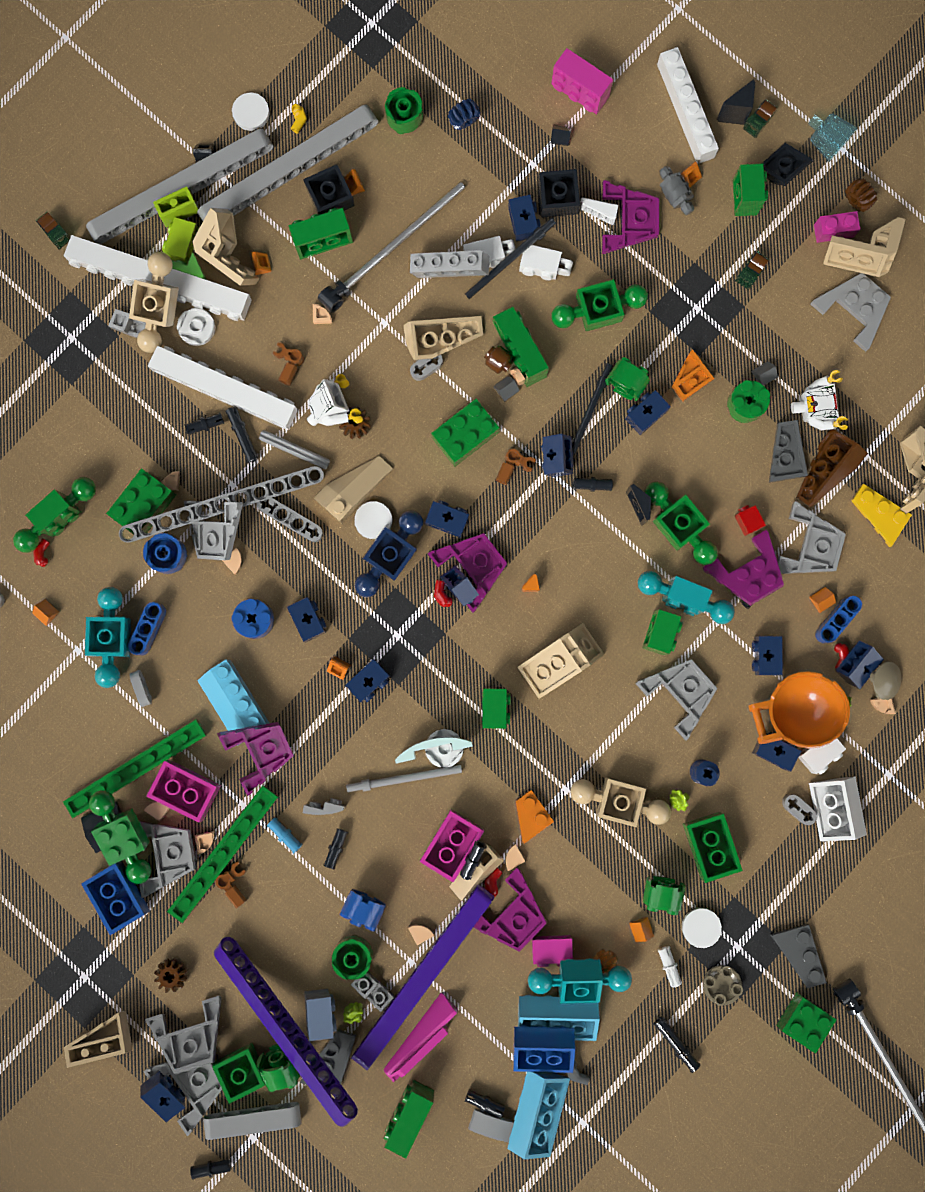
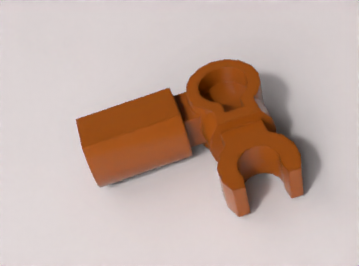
M277 343V346L282 351L280 353L273 351V355L278 359L285 358L286 361H289L285 364L278 380L290 386L298 370L297 366L303 364L304 357L298 349H287L284 344Z
M516 449L508 450L505 455L506 463H502L495 480L503 485H507L515 468L513 464L516 466L521 465L526 472H531L532 468L527 466V462L535 463L536 459L533 457L526 458Z
M239 861L232 865L230 871L227 870L216 878V886L226 891L224 894L236 909L247 901L236 885H232L236 880V876L240 877L246 873L245 869L242 872L236 871V866L240 864Z

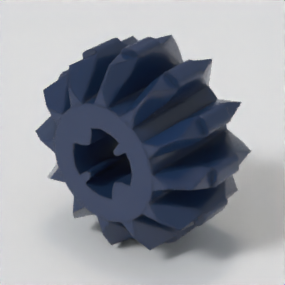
M471 99L457 103L448 112L449 121L457 130L471 126L480 117L479 107Z

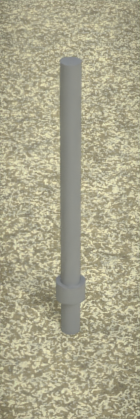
M461 765L376 780L365 779L359 783L347 784L346 787L347 792L363 790L364 792L376 787L462 773Z

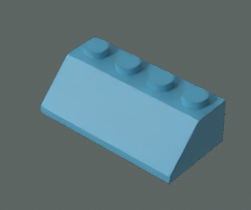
M224 660L197 680L228 731L269 724V721L231 660Z
M532 995L519 996L518 1027L574 1028L575 1040H597L600 1020L598 1003L560 1004V997L549 995L544 997Z
M527 1072L509 1138L508 1150L523 1159L551 1156L570 1081L569 1077L552 1072Z

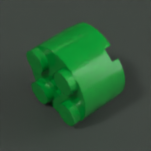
M406 87L396 88L388 94L385 102V112L389 126L398 134L410 133L416 130L423 121L422 100L419 94L414 90L406 89Z
M622 357L621 360L617 361L605 382L608 386L612 384L615 387L613 391L628 400L635 398V401H637L650 382V379L647 376V369L642 366L636 367L629 359Z
M745 380L731 392L727 400V407L731 417L741 423H749L759 419L769 407L770 392L761 383Z
M653 876V880L647 877L643 903L647 905V910L658 912L663 910L670 915H678L679 911L682 910L686 885L680 882V885L675 884V879Z
M357 935L343 938L337 944L332 954V967L335 973L346 980H356L363 977L368 972L373 959V951L370 944L364 938ZM355 955L356 959L349 960V956Z
M278 1044L269 1047L270 1051L266 1054L263 1052L257 1060V1067L268 1091L274 1092L295 1087L301 1075Z

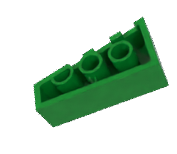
M511 307L493 316V324L507 351L511 353L512 361L523 374L525 386L529 387L547 378L549 367L542 357L538 346L532 340L529 329L525 328L520 312Z

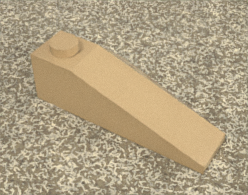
M481 316L410 321L404 324L405 342L414 360L432 359L482 336Z
M378 456L328 483L314 499L342 524L393 468Z

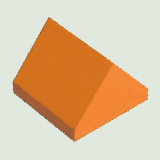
M694 162L681 173L685 181L688 182L689 187L702 178L697 162Z
M352 169L344 179L353 196L365 191L358 173L355 169Z
M253 251L251 258L255 275L271 272L268 254Z
M533 574L521 588L523 592L540 591L536 574Z
M826 587L809 597L819 613L836 603L834 593Z
M44 599L34 606L32 614L47 626L60 611Z
M334 656L330 660L327 672L344 680L351 664Z
M648 917L629 923L635 942H646L654 937Z

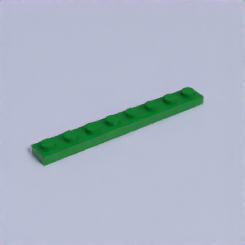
M196 719L63 801V804L73 819L90 809L89 800L95 792L105 790L111 794L116 793L158 767L164 761L171 759L200 741L207 734Z
M262 785L167 912L181 923L185 922L279 796Z

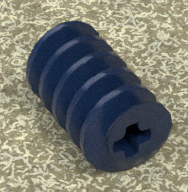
M697 760L690 767V776L696 783L704 786H713L719 779L720 771L718 766L711 761Z

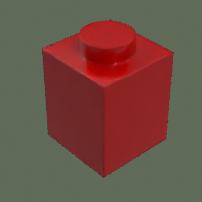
M746 505L738 509L739 513L735 515L744 536L766 526L756 505L752 507Z

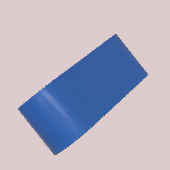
M846 597L838 603L816 630L815 637L818 642L830 643L838 638L861 610L862 601L859 597ZM849 600L854 603L853 610H850L847 606ZM836 615L842 618L840 625L835 621ZM825 629L830 633L829 639L823 637Z
M151 602L144 608L128 645L129 651L132 654L142 656L150 651L166 615V609L162 604ZM157 606L159 613L157 616H153L152 609ZM150 624L151 631L145 634L144 627ZM141 641L143 649L138 652L136 644Z

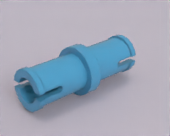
M276 817L268 823L267 827L275 833L278 840L283 842L293 854L301 848L303 844Z

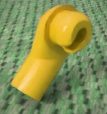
M294 104L291 107V111L293 112L295 122L291 126V130L298 134L305 124L307 117L304 108L299 104Z

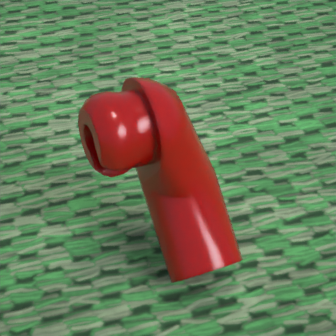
M44 538L40 540L37 548L33 551L34 563L41 567H45L48 564V559L44 557V552L50 545V542Z
M436 580L435 600L442 607H450L452 605V598L444 593L445 583Z
M837 643L834 647V651L839 653L840 657L835 669L839 667L850 653L846 644Z
M498 868L484 880L485 889L495 897L498 895L497 880L503 874Z

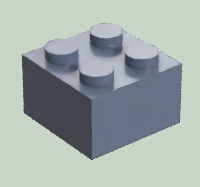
M328 989L304 991L309 1041L334 1038L333 1032L337 1031L335 1016L332 1014V1011H335L333 994H329Z

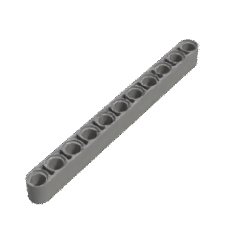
M362 105L202 205L197 211L198 215L204 221L210 208L228 209L233 213V216L373 129L378 124V119L368 105Z
M257 129L87 223L86 228L95 243H105L158 214L153 204L154 201L186 186L192 195L267 154L273 149V144L264 129Z
M317 466L306 468L125 525L119 530V537L123 542L127 543L225 513L224 510L217 507L219 499L224 498L228 502H237L235 499L236 495L244 493L247 496V500L242 506L244 507L317 484L322 481L324 474L322 469ZM311 470L319 472L318 480L314 481L309 477ZM295 475L301 478L302 482L299 486H294L291 483V478ZM280 481L283 484L281 492L273 490L274 482ZM262 487L265 490L264 497L257 498L254 495L255 488ZM202 504H206L210 509L209 513L205 516L198 512V508ZM187 510L190 512L191 518L189 521H182L180 519L181 511ZM164 516L171 518L172 524L170 527L162 526L161 519ZM145 522L152 524L153 530L151 533H145L142 530V525ZM126 528L133 530V538L126 539L123 532Z

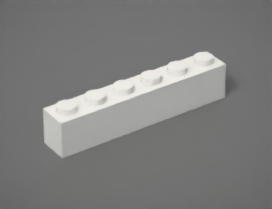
M678 47L660 53L657 66L697 164L714 159L719 148Z

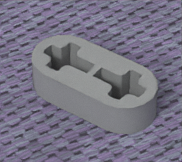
M442 356L434 357V359L438 358L437 365L432 363L428 366L431 363V359H422L415 362L410 368L412 378L416 381H421L439 370L443 364ZM426 367L422 370V375L414 374L416 372L415 368L422 369Z
M137 670L130 673V680L140 706L144 707L152 704L151 695L142 672Z
M788 794L783 798L782 805L784 809L804 825L815 823L817 820L816 812L800 797ZM795 799L794 803L798 806V809L792 806L788 807L790 805L788 800ZM802 810L806 813L810 812V820H803L805 816L801 813Z

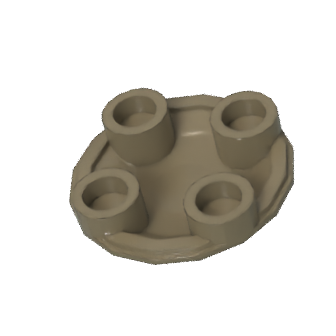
M886 661L870 674V681L873 682L874 691L878 699L889 700L898 693L902 680L901 671L895 663Z
M726 965L712 967L703 979L705 995L711 1002L719 1006L734 1003L743 992L740 975L733 968Z

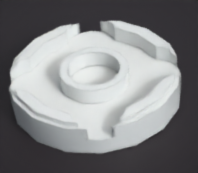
M256 93L242 94L235 100L232 107L235 122L244 130L254 131L257 128H262L269 119L268 104L262 96Z
M191 308V310L183 312L177 323V330L182 340L193 346H200L209 342L214 336L216 328L211 315L200 308Z
M377 501L367 502L361 505L355 514L357 531L365 538L376 539L384 527L389 530L391 529L392 515L389 509L382 503Z
M441 729L432 733L427 740L439 737H460L452 730ZM452 743L425 749L429 761L437 767L443 768L455 765L463 754V749L453 751Z
M698 907L691 910L682 921L684 937L691 945L697 948L712 946L721 935L722 926L719 918L713 911L707 908Z

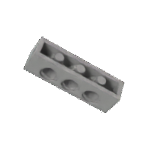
M482 250L411 254L410 273L417 278L489 275L490 256Z

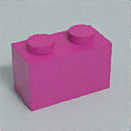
M857 211L820 216L814 224L816 242L830 241L832 236L845 239L854 238L860 231Z
M571 935L534 936L532 938L533 964H537V967H548L549 964L556 963L557 966H560V960L573 959Z

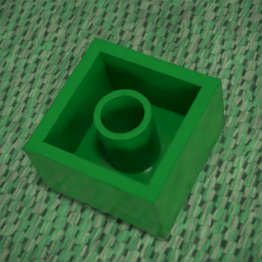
M743 164L739 166L732 180L734 216H755L763 208L764 202L767 201L768 190L765 189L764 184L766 183L767 172L764 171L763 164Z
M660 609L654 611L642 648L661 655H668L671 651L674 652L677 641L674 639L676 633H680L683 624L680 621L681 616Z
M483 689L482 728L506 729V725H510V713H506V707L510 705V693H507V689Z
M796 992L776 1026L783 1033L816 1054L837 1019Z
M253 1043L216 1060L212 1066L229 1104L265 1086L257 1067L259 1056Z

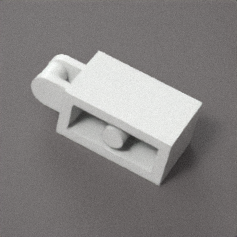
M500 236L463 245V251L482 250L490 256L489 267L491 268L496 267L516 249L514 240L501 241Z
M531 245L523 252L519 272L526 276H541L544 280H556L557 274L570 276L573 262L561 258L562 252ZM559 265H564V269L558 268Z

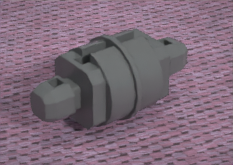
M664 166L659 172L662 180H664L660 187L665 198L674 209L681 207V211L685 215L691 214L694 211V206L689 201L694 195L688 182L685 181L680 172L673 174L670 167Z

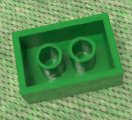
M333 208L328 213L322 215L315 214L309 219L296 220L291 225H288L300 260L353 243L343 208Z
M475 399L431 433V437L453 466L456 467L499 433L500 428L480 402Z
M141 468L106 514L121 526H125L162 514L177 494ZM145 522L142 525V530L148 533L152 524ZM126 528L129 532H131L134 535L132 529Z
M717 812L682 823L700 878L704 883L743 871L723 813Z
M413 1080L411 1085L407 1084L403 1092L402 1103L398 1102L395 1108L393 1122L389 1121L385 1129L386 1133L383 1139L386 1141L384 1148L405 1159L407 1158L434 1103L435 1090L416 1080Z

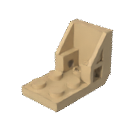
M210 208L193 239L195 253L240 286L256 285L259 277L254 275L255 272L249 267L239 264L240 260L231 256L237 245L233 213L228 209Z
M897 217L874 231L870 244L832 236L823 264L876 277L888 273L897 253L906 219Z
M922 426L916 428L900 442L908 472L918 478L912 486L914 488L912 493L909 492L902 500L904 504L900 509L905 513L910 512L925 501V471L921 468L922 465L925 466V429Z
M582 623L518 666V669L538 699H540L592 665L605 654Z

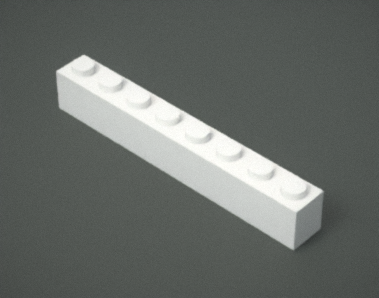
M164 346V348L156 347L148 364L152 371L289 430L298 411L296 406H294L295 403L286 398L284 400L278 399L277 395L270 391L262 392L260 387L251 383L246 385L242 379L236 376L230 378L220 369L216 368L214 371L208 368L209 365L204 362L198 361L196 363L191 361L192 358L183 353H181V356L175 354V351L167 346Z

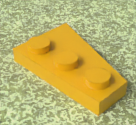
M865 484L859 487L851 500L862 515L875 527L876 532L885 539V543L889 547L893 546L912 516L910 513L903 512L900 509L901 507Z

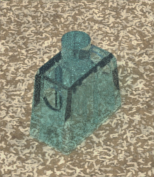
M830 114L824 121L817 115H814L808 125L816 130L810 141L828 162L833 159L857 130V127L835 114Z

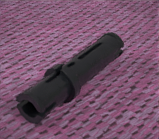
M237 407L227 409L225 412L231 422V430L237 436L247 463L257 461L259 458L246 431V424L242 421Z
M663 1016L659 1017L653 1024L674 1049L676 1057L684 1062L691 1073L698 1070L701 1065L690 1052L689 1046H685Z

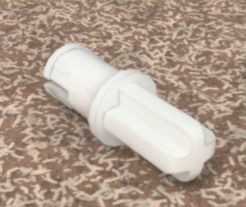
M670 946L662 947V950L658 949L664 966L662 969L666 971L671 987L680 986L682 982L676 967L678 964L673 959Z

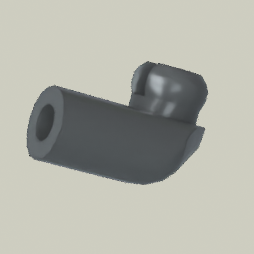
M574 1060L573 1073H567L568 1077L574 1082L588 1085L590 1075L580 1073L576 1068L577 1062Z

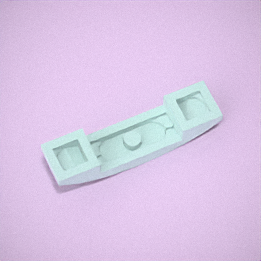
M433 738L408 748L395 759V762L401 763L416 759L415 751L452 743L453 751L472 747L473 745L471 741L462 738Z

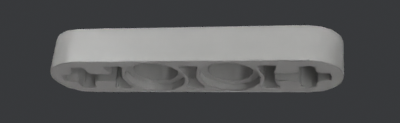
M269 498L257 502V507L262 513L307 540L319 542L323 538L321 527L277 500ZM269 500V504L275 508L273 514H270L272 510L268 507L262 509L263 505L261 503L263 501ZM280 509H285L287 517L279 519L277 512ZM296 519H302V528H294L293 522ZM308 523L311 524L308 526L309 529L313 531L318 529V537L314 536L311 538L312 535L308 531H305V534L302 533L307 528Z

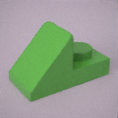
M194 253L191 254L188 265L180 260L172 261V269L206 280Z

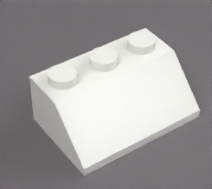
M856 777L836 778L809 783L814 811L817 814L816 821L820 841L856 840L867 835Z

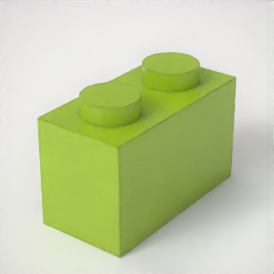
M187 186L153 202L166 228L169 227L170 223H173L174 217L184 220L197 214L198 207Z
M174 217L173 223L169 224V235L163 243L162 250L171 260H180L188 265L194 250L193 239L199 230L196 223Z

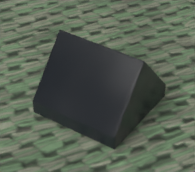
M553 125L550 144L569 146L571 127Z
M197 144L193 149L196 162L215 153V145Z

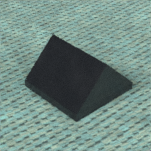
M754 79L724 101L717 117L718 122L745 125L753 109L756 83Z

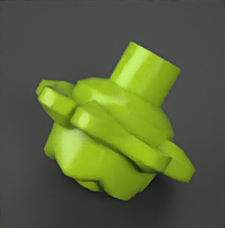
M672 790V794L669 795L671 806L677 811H686L689 795L687 793L682 794L681 790Z
M355 1002L346 1006L343 1013V1021L352 1024L354 1021L357 1023L361 1022V1015L364 1012L362 1010L363 1004Z

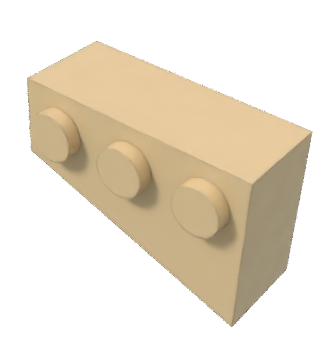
M126 1011L118 1012L93 1030L65 1046L64 1052L67 1068L133 1051Z

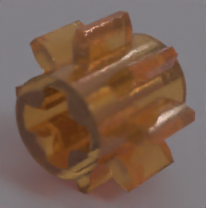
M601 949L593 957L595 960L600 959L602 973H608L613 967L617 966V956L611 950L606 952L604 949Z

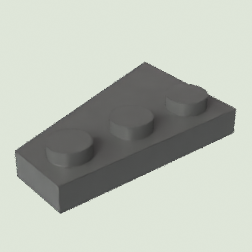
M798 421L778 423L776 426L769 483L808 476Z
M808 924L770 934L807 988L826 983Z
M337 1029L333 1035L334 1038L329 1040L319 1055L341 1084L356 1035ZM302 1078L300 1083L307 1085Z

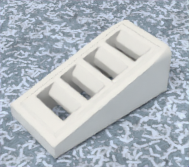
M583 197L580 201L581 210L614 225L618 205Z

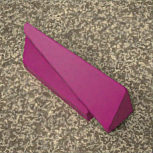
M443 993L439 994L385 1066L384 1072L393 1082L399 1077L405 1076L448 1034L449 1028L445 1024L457 1014V1008Z

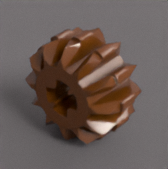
M864 178L854 180L845 190L848 203L858 212L869 210L877 201V193L874 191V187Z
M365 410L361 412L362 414L356 415L363 418V421L357 423V426L354 427L353 419L339 426L340 430H344V436L350 434V439H353L355 434H357L358 439H361V432L364 435L368 434L365 428H371V425L367 423L371 419L369 416H366L367 412Z
M167 958L164 960V963L160 962L158 964L159 969L154 971V974L159 976L154 979V982L161 983L158 989L165 987V993H168L170 989L176 992L178 988L184 987V981L188 980V977L184 975L188 972V969L181 968L184 962L177 964V958H174L172 962ZM168 973L174 974V978L172 976L169 977Z

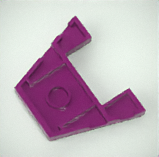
M603 180L602 200H622V235H602V254L658 238L659 198L639 191L634 192L626 189L624 186H616L610 184L609 181Z
M767 530L752 538L753 544L761 555L730 574L718 558L712 564L703 566L705 573L713 576L717 582L725 585L732 593L750 606L784 586Z
M485 534L428 553V556L438 568L454 556L477 585L475 590L479 595L472 603L466 604L472 613L476 611L507 565V562Z
M278 722L217 733L225 751L245 742L258 770L239 779L247 796L251 795L253 789L259 784L262 785L266 781L265 778L273 771L276 772L294 756Z
M517 867L505 881L519 896L493 923L482 915L473 928L520 952L545 926L547 921L520 869Z

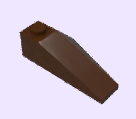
M830 429L819 443L817 448L819 452L816 459L812 460L810 473L804 478L796 497L809 507H812L850 475L868 454L858 443L834 429Z

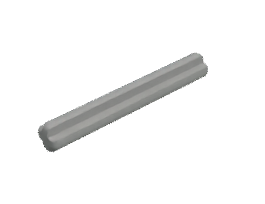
M265 430L259 436L261 441L323 469H327L330 464L329 459Z

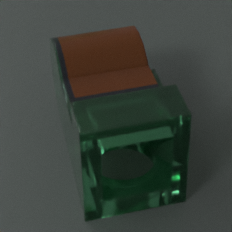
M765 99L753 115L748 118L743 130L757 138L769 123L778 107Z
M47 211L35 220L59 250L69 242L70 236Z
M757 251L740 272L735 282L749 290L770 259Z

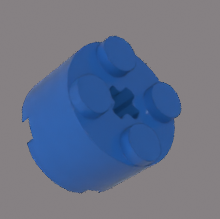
M160 533L154 535L145 543L143 557L148 566L153 570L163 574H172L183 568L187 558V551L185 545L179 539L170 534ZM168 551V555L162 556L163 553Z
M248 599L239 603L231 618L236 631L242 636L252 639L266 636L274 625V615L271 608L256 599ZM252 615L256 616V623L250 622Z
M352 889L339 915L350 920V923L357 927H361L363 924L365 928L375 932L386 904L375 897L367 896L368 894L362 891Z

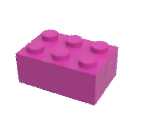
M566 48L554 65L551 84L557 91L568 95L572 101L583 105L588 112H593L597 115L610 96L613 79Z
M166 760L163 762L146 797L197 822L204 821L221 785L171 760Z
M450 809L421 857L420 862L454 883L466 862L467 854H470L474 842L481 838L484 829Z

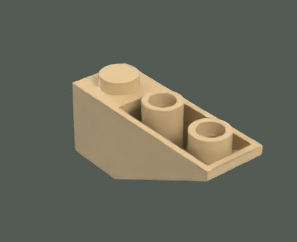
M486 844V849L480 858L481 863L476 867L471 880L463 879L459 873L454 883L452 882L449 886L461 901L504 861L492 846Z

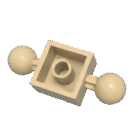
M155 252L148 258L147 265L149 271L153 274L152 281L138 279L134 280L129 318L146 322L145 329L137 336V344L141 350L147 353L155 352L156 347H160L162 344L161 336L157 332V325L168 327L174 324L179 288L163 284L164 276H167L173 267L171 258L164 252Z
M606 777L602 791L595 789L594 785L585 779L577 780L571 786L570 794L576 803L588 804L592 800L599 802L596 816L603 819L637 827L640 813L646 815L648 820L656 825L666 823L671 816L670 806L665 801L653 800L650 803L643 802L646 789L640 786Z

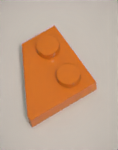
M691 350L672 385L673 390L682 402L714 380V377L694 350Z
M529 790L515 801L522 842L524 844L554 822L532 790Z

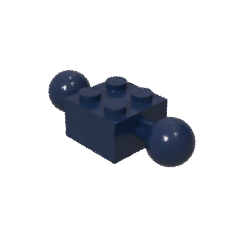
M413 510L404 512L399 518L400 529L396 534L384 527L364 554L362 559L373 567L369 573H363L355 580V590L360 596L368 598L377 593L379 589L378 579L382 573L395 581L417 549L405 540L409 535L417 534L423 527V518L418 512Z

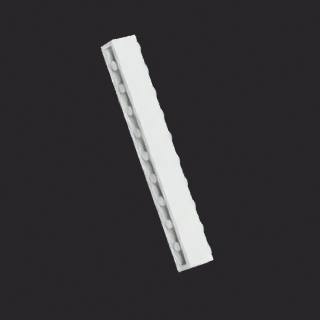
M71 235L64 253V257L71 266L80 268V266L85 267L87 271L94 274L98 272L103 273L105 277L115 280V278L121 279L123 283L130 286L134 284V280L138 279L152 281L153 274L148 269V260ZM172 269L167 276H164L163 284L179 288L178 302L185 303L186 301L192 303V306L203 309L204 307L210 309L209 311L216 315L225 314L234 321H238V319L245 320L252 301L249 294Z

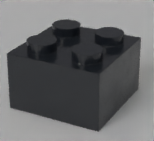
M338 164L303 179L306 190L318 214L328 213L333 208H343L345 211L355 206L353 196Z
M577 169L539 172L538 187L541 217L578 214L580 197Z

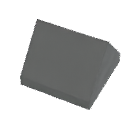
M768 361L751 371L756 380L763 386L778 378L776 366Z
M507 376L493 386L504 402L520 391L515 380L510 376Z

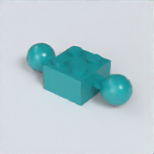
M645 571L638 578L639 590L645 595L663 594L662 601L666 602L665 605L672 609L681 608L684 610L683 613L690 616L704 613V611L708 612L711 619L717 624H727L734 617L735 610L729 601H709L713 590L678 576L670 579L667 584L662 582L661 576L655 571Z
M105 587L97 596L99 606L104 609V616L86 617L85 656L102 657V665L95 671V681L103 688H111L120 679V672L114 665V657H130L128 645L131 638V619L115 617V611L121 606L123 597L117 588Z
M590 958L585 960H560L559 974L551 975L545 968H536L528 976L529 988L534 993L545 994L552 987H558L560 1004L600 1003L602 985H609L616 992H624L632 984V975L627 968L615 966L608 973H602L600 959L594 960Z

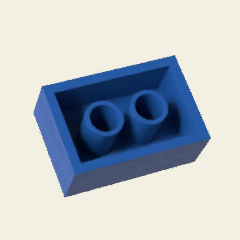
M122 860L81 883L109 935L114 934L150 912L145 900L141 898V893L136 884L131 883L127 879L125 874L126 867Z
M546 1026L514 1027L513 1071L573 1073L575 1059L574 1028Z

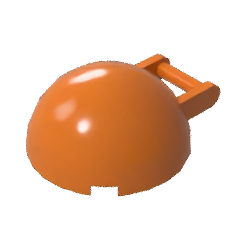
M809 671L789 675L777 684L770 700L748 706L749 711L752 712L759 735L757 738L759 744L786 740L797 747L808 749L820 748L836 740L845 730L850 716L849 700L836 681L832 682L823 677L821 673ZM769 709L770 720L777 733L766 734L760 713L761 710Z

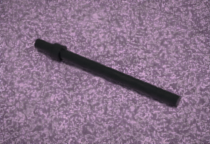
M550 218L544 225L538 226L533 231V234L489 272V275H485L465 293L467 298L471 299L532 244L546 236L545 233L556 222Z
M606 363L602 375L597 379L596 389L573 439V459L602 391L607 387L605 380L613 368V365Z

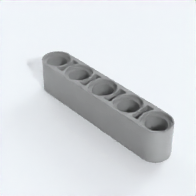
M298 1102L213 1113L203 1117L205 1139L207 1140L290 1129L302 1124Z

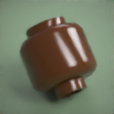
M500 345L492 346L484 356L486 366L496 374H500L502 371L506 373L512 366L510 362L512 359L511 353Z

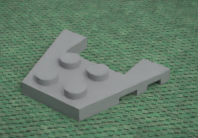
M861 273L814 299L810 305L823 315L835 301L865 326L853 342L866 352L872 344L891 297L865 274Z
M184 501V506L192 505L201 501ZM224 502L225 522L200 520L190 523L194 531L192 539L197 559L230 560L243 502ZM200 505L199 508H198V512H199L201 515H202V505Z
M793 502L789 519L808 524L798 561L782 556L778 557L777 562L781 574L836 571L846 534L827 521L817 517L812 511L802 507L800 503Z
M692 659L635 683L646 697L663 684L685 709L688 715L674 726V729L685 741L689 739L692 730L697 725L700 716L717 690L716 686Z
M140 822L147 837L152 836L158 874L157 877H151L146 882L139 884L141 898L156 892L197 869L191 830Z
M221 996L202 1001L205 1016L204 1023L169 1034L165 1014L145 1019L174 1074L215 1062Z
M168 1062L148 1067L143 1071L148 1079L158 1071L164 1076L171 1074L193 1106V1109L177 1121L187 1136L190 1135L222 1090L212 1068L214 1063L178 1074L173 1073Z

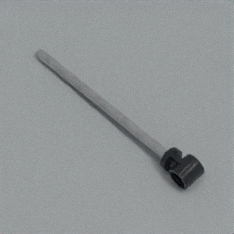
M461 182L346 282L343 283L338 280L335 283V289L331 286L324 288L317 299L330 313L337 311L344 302L342 297L348 298L351 295L348 290L465 189V186Z
M850 978L832 988L835 996L843 1006H846L845 1010L848 1015H856L925 1133V1118L862 1012L866 1005L863 1000L857 999L861 996L859 989Z

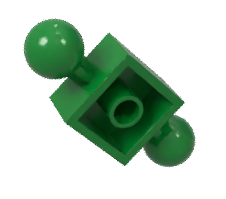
M614 279L577 289V307L572 308L568 304H559L553 309L551 319L558 328H568L576 318L582 317L586 332L622 322L624 318L622 306L627 305L633 309L643 307L648 300V292L642 285L633 284L625 290L624 294L619 295Z
M88 477L77 478L72 483L71 493L68 496L55 489L51 491L25 515L34 526L31 529H20L15 533L13 537L15 548L20 552L29 553L37 548L39 544L38 537L43 533L51 537L60 535L64 531V527L68 523L76 521L81 513L75 504L79 501H89L95 496L97 489L94 481Z
M655 481L648 484L644 492L651 497V505L660 506L664 511L653 523L676 551L689 542L694 548L693 557L696 562L701 565L712 564L718 556L717 547L712 542L703 541L698 536L701 531L710 525L707 519L687 495H684L676 503L672 504L668 499L669 490L664 483Z
M105 790L95 792L89 800V807L94 814L102 816L104 821L98 823L91 833L108 865H113L125 859L128 864L125 870L127 879L134 884L146 882L151 875V866L146 860L138 859L136 854L145 850L150 841L133 808L115 815L113 811L115 807L114 796Z

